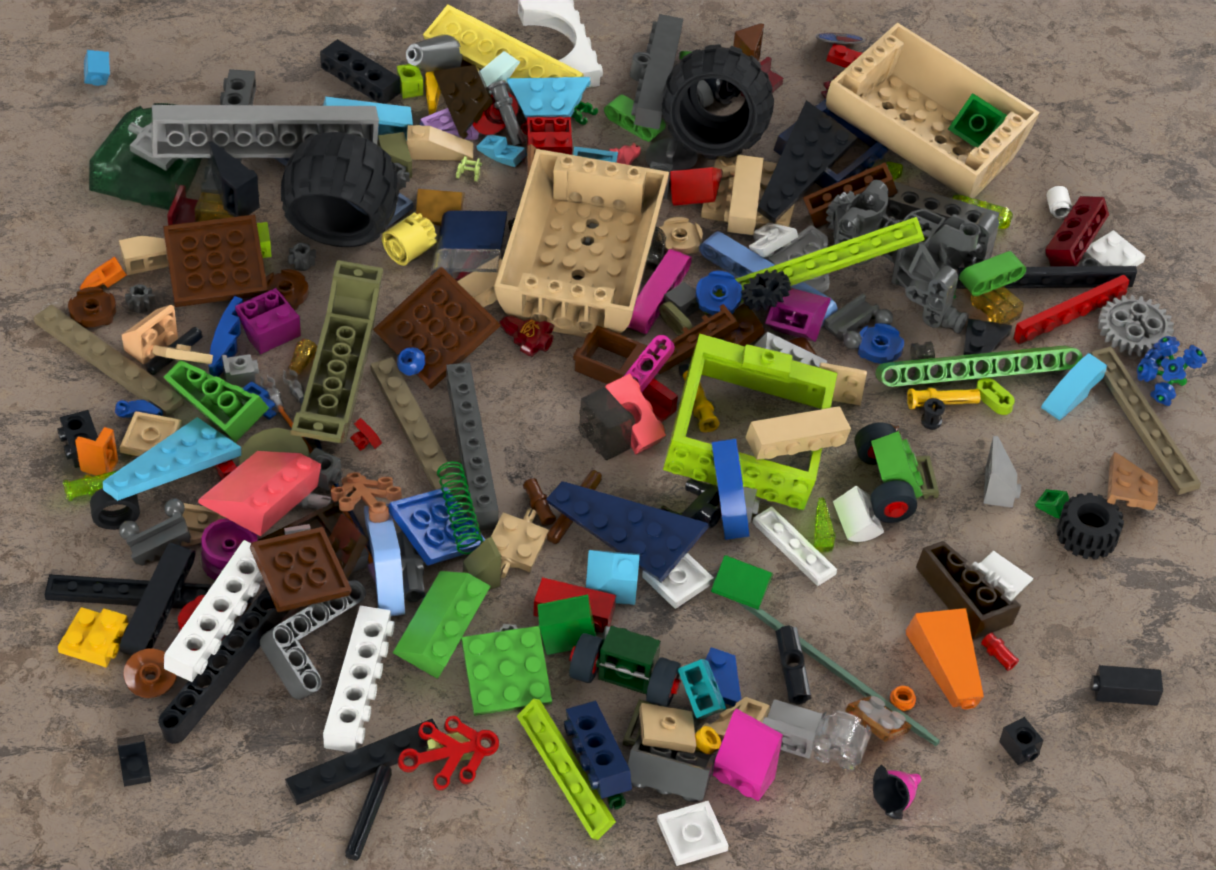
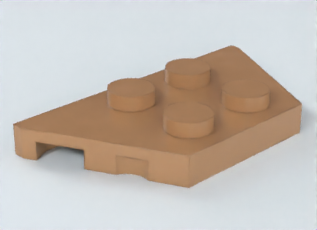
M1114 452L1110 459L1107 502L1115 504L1117 499L1125 500V504L1129 507L1154 510L1158 501V480L1120 454Z

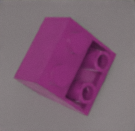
M276 288L235 306L248 340L259 354L301 336L300 316Z
M792 288V290L788 291L790 295L783 297V303L777 302L776 307L770 308L765 324L776 332L798 338L805 337L809 341L816 342L831 299Z

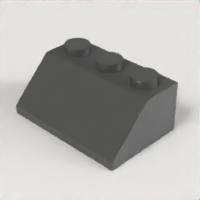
M639 735L631 749L628 761L631 783L639 788H645L646 786L655 788L657 792L664 795L677 794L690 802L703 801L717 755L705 754L698 750H695L694 753L644 746L642 745L641 735Z

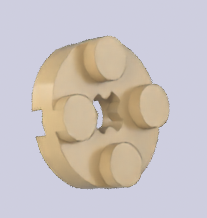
M674 217L664 221V225L659 227L657 240L661 248L664 249L665 254L669 249L686 255L695 254L699 251V246L702 243L703 232L696 222L694 225L687 218Z

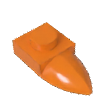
M114 256L91 272L81 284L80 290L88 287H100L104 284L109 288L127 276V274Z

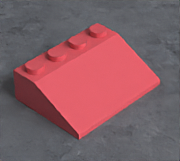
M257 451L199 498L198 503L262 536L318 487L321 464L301 453Z

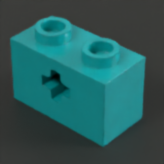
M700 659L678 668L696 718L705 719L727 709L708 660Z

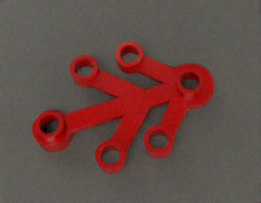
M449 716L444 723L446 732L450 734L458 732L470 740L460 743L436 729L433 723L424 722L419 728V736L424 740L432 739L444 747L418 753L414 749H405L398 758V766L402 771L410 773L415 771L421 764L449 758L442 771L436 774L433 779L434 788L443 791L450 784V777L463 754L474 752L468 766L463 767L458 775L461 783L470 784L475 779V771L484 756L493 755L499 748L498 736L493 731L481 730L477 732L462 723L457 716ZM448 722H456L457 728H450ZM429 727L432 733L427 735L423 732L422 728ZM487 740L490 747H483L481 741ZM404 759H411L413 761V765H405ZM463 772H470L472 778L465 779L463 777ZM437 778H444L446 784L439 785Z

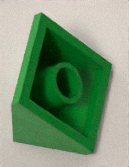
M972 93L948 130L978 148L1004 122L1007 115Z
M724 555L711 592L759 610L774 574Z
M588 594L538 604L539 628L547 655L572 651L583 633L596 636Z

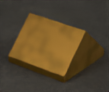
M418 189L416 214L421 213L422 218L429 219L433 225H441L442 215L445 212L463 210L465 193Z

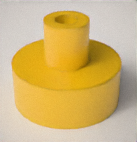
M703 726L695 733V750L702 751L705 754H712L720 748V737L713 728Z

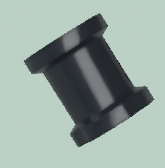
M936 398L928 399L924 404L925 414L921 417V424L926 429L935 430L941 427V415L945 411V404Z

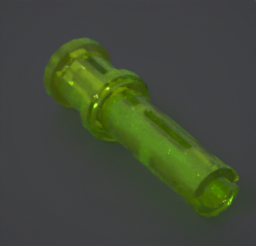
M118 470L93 477L86 474L83 478L73 481L63 480V487L68 502L73 501V498L83 495L93 496L97 490L103 488V481Z

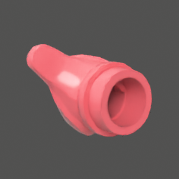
M633 143L630 146L624 145L620 149L614 148L609 149V151L618 152L617 163L631 165L634 159L640 155L641 148Z

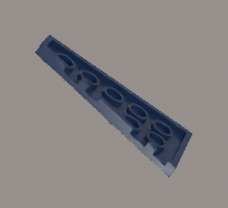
M564 481L546 499L549 505L616 552L639 554V568L660 583L664 581L709 528L706 522Z

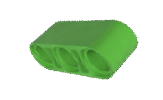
M619 95L604 107V113L610 121L644 141L650 142L666 128L663 118L659 130L634 125L635 116L631 115L634 100L625 95Z
M1008 251L965 268L961 272L959 280L973 296H979L1019 280L1025 274L1026 267L1013 252Z

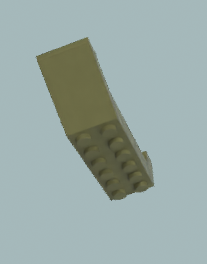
M337 260L325 321L300 413L296 412L291 435L346 443L372 339L383 268Z

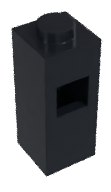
M1099 665L1096 675L1091 677V690L1095 691L1096 701L1158 706L1163 693L1161 670Z

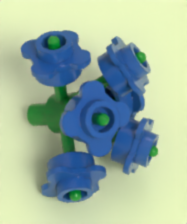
M1171 336L1163 337L1155 343V350L1150 349L1137 367V378L1139 381L1143 379L1145 382L1152 381L1156 375H1160L1165 381H1168V383L1161 382L1155 384V390L1150 393L1153 399L1166 406H1170L1171 400L1176 397L1172 384L1178 383L1180 386H1184L1187 383L1184 370L1188 366L1193 369L1201 368L1202 363H1207L1204 352L1194 345H1190L1189 349L1184 350L1183 358L1177 357L1174 359L1173 354L1178 351L1180 342L1176 341V337ZM1161 366L1164 371L1158 370V368Z

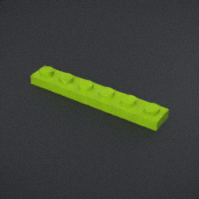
M533 699L517 715V718L590 837L599 840L616 821L597 790L591 788L587 774L542 702L538 699Z

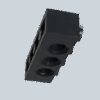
M337 39L320 51L321 68L352 86L371 100L387 104L401 93L400 77L342 41Z

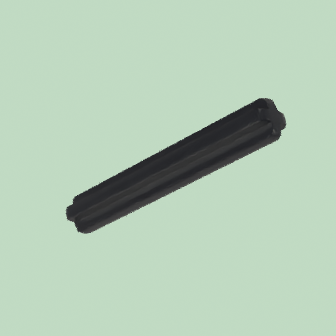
M380 765L377 768L345 850V856L348 859L357 861L361 856L392 776V769L389 766Z

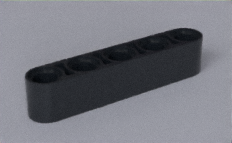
M174 543L167 545L121 639L120 652L132 656L138 651L153 649L192 568L196 555L195 550Z

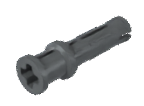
M506 81L495 82L487 87L495 100L494 107L499 109L512 145H522L526 141L511 106L513 99L508 95L505 87Z

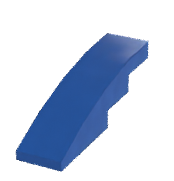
M236 296L233 297L224 311L211 344L210 354L213 355L212 363L208 364L209 374L214 377H219L223 372L222 355H227V358L234 357L238 352L237 338L241 334L240 317H238L235 306L243 303V299Z

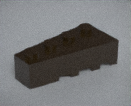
M941 541L923 548L916 565L917 570L949 610L966 608L973 640L1013 625L1021 604L1016 600L1010 601L1004 596L1005 591L998 585L993 587L984 579L985 575L981 571L969 567L967 560L946 542Z

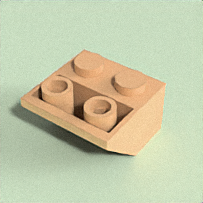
M168 305L156 309L122 334L124 351L144 365L156 356L152 353L154 345L168 347L178 339L174 306Z

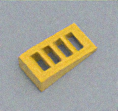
M434 71L425 73V93L429 115L436 113L441 93L433 74Z

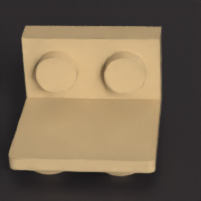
M820 363L819 368L838 373L832 401L861 406L867 371Z

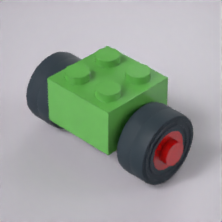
M878 422L863 427L857 432L854 439L858 457L864 463L878 464L881 478L884 482L876 487L871 494L874 515L880 521L886 523L903 521L915 513L917 509L916 498L923 496L920 486L924 485L920 471L917 470L918 462L914 452L912 453L908 439L903 440L899 431L896 432L892 425Z

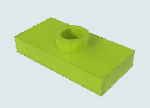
M746 344L742 367L788 378L793 355Z

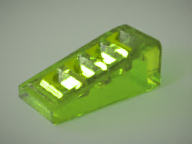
M824 497L819 498L817 502L814 531V547L821 553L833 550L836 537Z

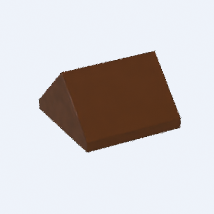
M760 23L736 31L733 46L742 49V53L749 57L752 55L759 61L764 24Z

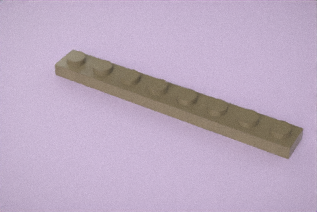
M52 304L34 316L35 324L138 398L160 408L163 411V416L168 417L184 405L183 397Z
M1108 347L1092 351L1091 355L1107 365L1103 378L1104 382L1176 493L1179 495L1198 490L1201 485L1200 480L1113 348Z
M393 357L371 363V372L433 490L441 489L442 486L439 483L440 478L437 476V470L448 460L406 381L397 368V364ZM451 467L441 470L440 475L444 476L445 474L453 473ZM455 474L448 475V476H445V477H447V478H448V477H453V476H455ZM457 477L453 479H442V483L445 484L448 481L458 479ZM458 483V484H456L455 486H451V487H447V488H448V489L455 488V487H460V488H461V485H460V483ZM461 490L452 495H464L465 492L464 490Z

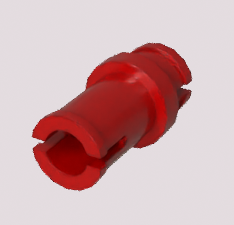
M993 632L989 633L983 638L981 645L987 649L986 653L989 656H994L1007 671H1010L1017 665L1019 659L1004 645L1005 642L1001 638L998 639Z

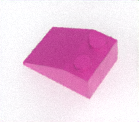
M736 708L716 756L713 776L721 783L729 784L736 788L744 796L759 801L775 779L783 734Z

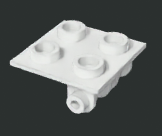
M995 551L990 553L982 562L977 563L975 561L971 565L972 569L981 571L985 575L984 579L993 587L998 585L1004 590V596L1010 601L1033 581L1031 576Z

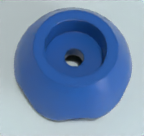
M405 348L397 357V368L408 376L418 374L425 365V354L418 348Z

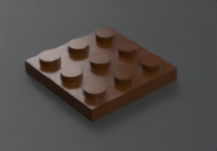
M323 527L251 543L250 550L278 612L350 596L352 589Z

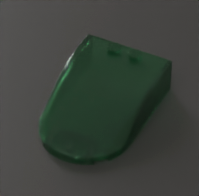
M153 103V105H176L169 103ZM142 106L128 111L89 160V191L169 210L179 186H185V193L189 190L202 158H187L185 161L178 159L167 170H164L131 152L130 144L137 138V135L128 131V126L133 122L143 128L152 122V107L143 109Z

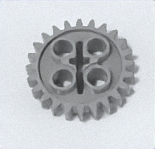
M1122 295L1121 301L1114 298L1113 302L1108 301L1106 307H1102L1098 319V329H1101V336H1106L1105 342L1112 341V348L1119 346V352L1128 350L1130 356L1133 352H1136L1138 357H1140L1142 352L1146 354L1150 349L1155 350L1154 344L1161 338L1166 336L1172 337L1174 323L1170 322V315H1165L1166 309L1159 310V303L1151 304L1152 299L1145 302L1143 301V296H1140L1139 300H1135L1133 295H1131L1130 299Z

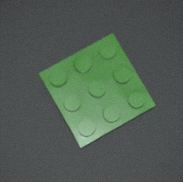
M539 626L461 638L474 716L522 709L533 699L540 700L543 705L552 704Z

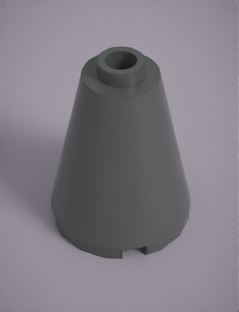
M446 34L411 44L406 50L408 63L427 72L460 67L463 57L459 50V47H461L460 43L455 37Z

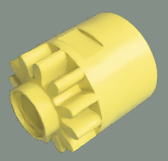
M414 212L382 234V243L390 258L397 264L404 266L437 243L435 239L437 234L429 219L422 218L421 213L416 214Z

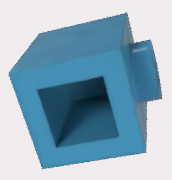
M87 50L84 59V83L95 86L106 85L110 75L109 52Z

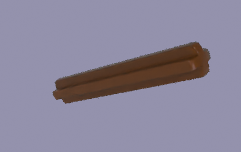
M591 470L580 486L595 490L602 480V474L596 470ZM561 513L547 533V540L553 544H558L573 521Z

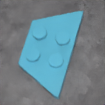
M590 77L507 78L508 87L512 90L526 120L527 117H571L575 106L581 101L586 87H589L591 84Z

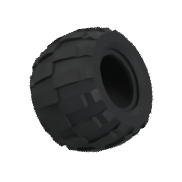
M721 44L708 45L704 50L696 49L684 56L668 75L662 92L663 117L666 123H669L668 130L673 138L683 143L684 149L694 154L697 152L705 155L704 158L714 160L719 156H725V158L737 156L742 153L743 149H750L756 144L768 128L774 108L773 87L768 74L761 70V63L752 55L749 57L742 53L740 48L734 46L725 48L721 47ZM710 78L728 81L742 91L745 101L741 108L733 114L724 116L712 114L704 109L698 100L697 85L699 81Z
M325 132L306 138L305 142L300 143L298 149L294 150L285 166L281 181V201L283 202L282 209L285 211L284 216L297 231L322 244L335 247H357L374 242L385 231L395 214L399 195V178L396 164L391 161L392 157L385 150L363 137L342 132ZM349 202L359 206L367 213V215L357 210Z

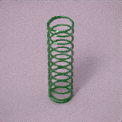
M453 461L446 462L438 468L437 476L440 478L441 491L444 493L443 498L446 500L445 506L448 508L447 513L450 515L449 521L452 523V530H454L453 536L457 538L455 544L457 545L458 552L471 554L473 551L462 552L459 546L467 547L478 540L481 543L483 542L475 508L472 506L473 501L468 491L469 487L462 464ZM451 463H455V464H458V465H459V466L448 465V466L443 467L444 465L451 464ZM448 467L460 469L459 473L453 472L444 476L440 475L441 470ZM456 474V475L453 476V477H448V478L445 477V476H448V475ZM459 475L462 476L460 480H451L446 482L445 484L442 483V479H453ZM460 482L463 483V486L461 488L455 487L447 490L446 492L444 491V487L455 486ZM461 490L466 491L464 495L446 498V494H454ZM463 497L467 498L466 502H459L451 505L450 507L448 506V501L454 502L462 499ZM465 505L470 506L468 510H459L454 512L453 514L450 513V509H458ZM467 512L472 514L469 518L464 517L457 519L454 522L452 521V516H461L466 514ZM469 520L474 521L472 525H463L458 527L457 529L454 528V524H462ZM471 527L476 529L473 533H464L458 537L456 536V531H466ZM467 539H476L474 542L470 544L460 545L463 541Z

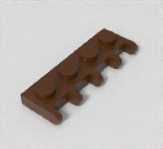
M724 304L719 306L720 312L710 318L706 315L702 316L703 322L690 330L686 327L682 328L683 334L671 340L675 346L674 352L659 370V375L693 355L699 334L720 339L739 327L737 320ZM665 344L660 347L662 350L667 348ZM652 352L651 355H653L658 360L659 357Z

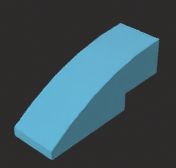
M1088 353L1059 382L1044 401L1041 408L1060 421L1088 397L1090 389L1104 378L1107 365Z

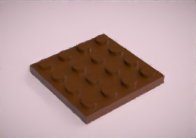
M255 215L163 226L175 307L232 300L234 296L242 299L257 297L268 292Z
M441 266L373 330L397 355L408 347L418 348L425 354V365L416 375L432 390L446 377V365L461 363L501 325Z

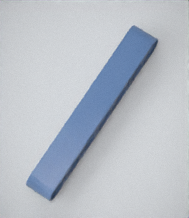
M719 231L714 232L699 246L703 257L737 278L775 265ZM804 282L791 286L794 289L828 297ZM832 299L830 300L822 326L826 318L838 311V307Z

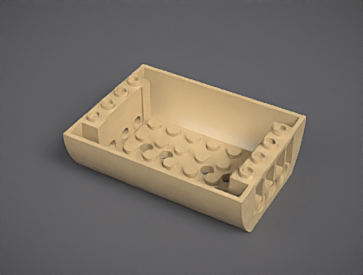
M898 22L831 81L826 98L828 110L970 202L1013 160L1040 113ZM972 93L1007 115L1004 122L978 148L948 130Z
M536 149L494 286L497 300L508 316L516 317L523 321L533 319L542 322L545 320L554 324L553 332L586 337L598 325L621 334L629 325L633 315L669 172ZM590 223L599 225L594 229L587 227ZM586 237H591L593 244L586 246L582 243L585 242ZM580 275L583 278L581 280H575L572 277Z

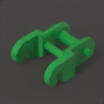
M580 101L575 106L571 117L575 118L576 122L585 125L588 119L586 117L583 118L581 113L588 112L591 115H596L598 109H593V105L589 102L584 103Z

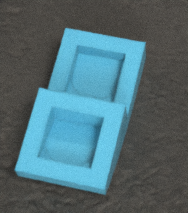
M487 135L476 146L477 150L487 157L512 167H516L527 156L524 147L508 145L506 137Z

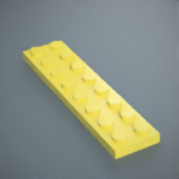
M450 5L443 9L423 34L425 40L441 34L455 37L460 43L461 47H459L463 60L481 69L505 51L520 61L510 78L584 77L582 72Z

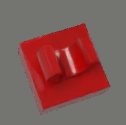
M362 418L354 423L358 432L354 433L350 439L360 451L365 449L368 443L374 449L382 444L375 431Z

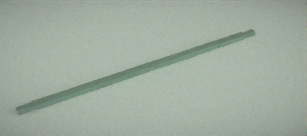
M737 602L775 631L784 626L761 608L757 610ZM799 637L801 648L805 653L869 700L871 696L878 697L884 701L886 709L902 714L906 718L904 725L917 735L925 738L934 746L939 744L940 740L929 733L927 729Z

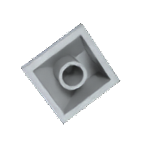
M993 436L985 466L983 504L1013 508L1015 498L1019 499L1021 484H1017V472L999 437Z

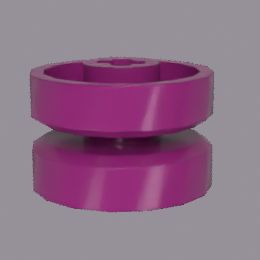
M227 518L219 519L206 527L201 537L202 569L207 576L216 581L244 540L249 543L258 541L257 534Z

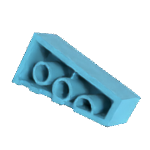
M325 97L323 106H376L379 118L378 135L404 132L407 141L408 125H413L411 107Z

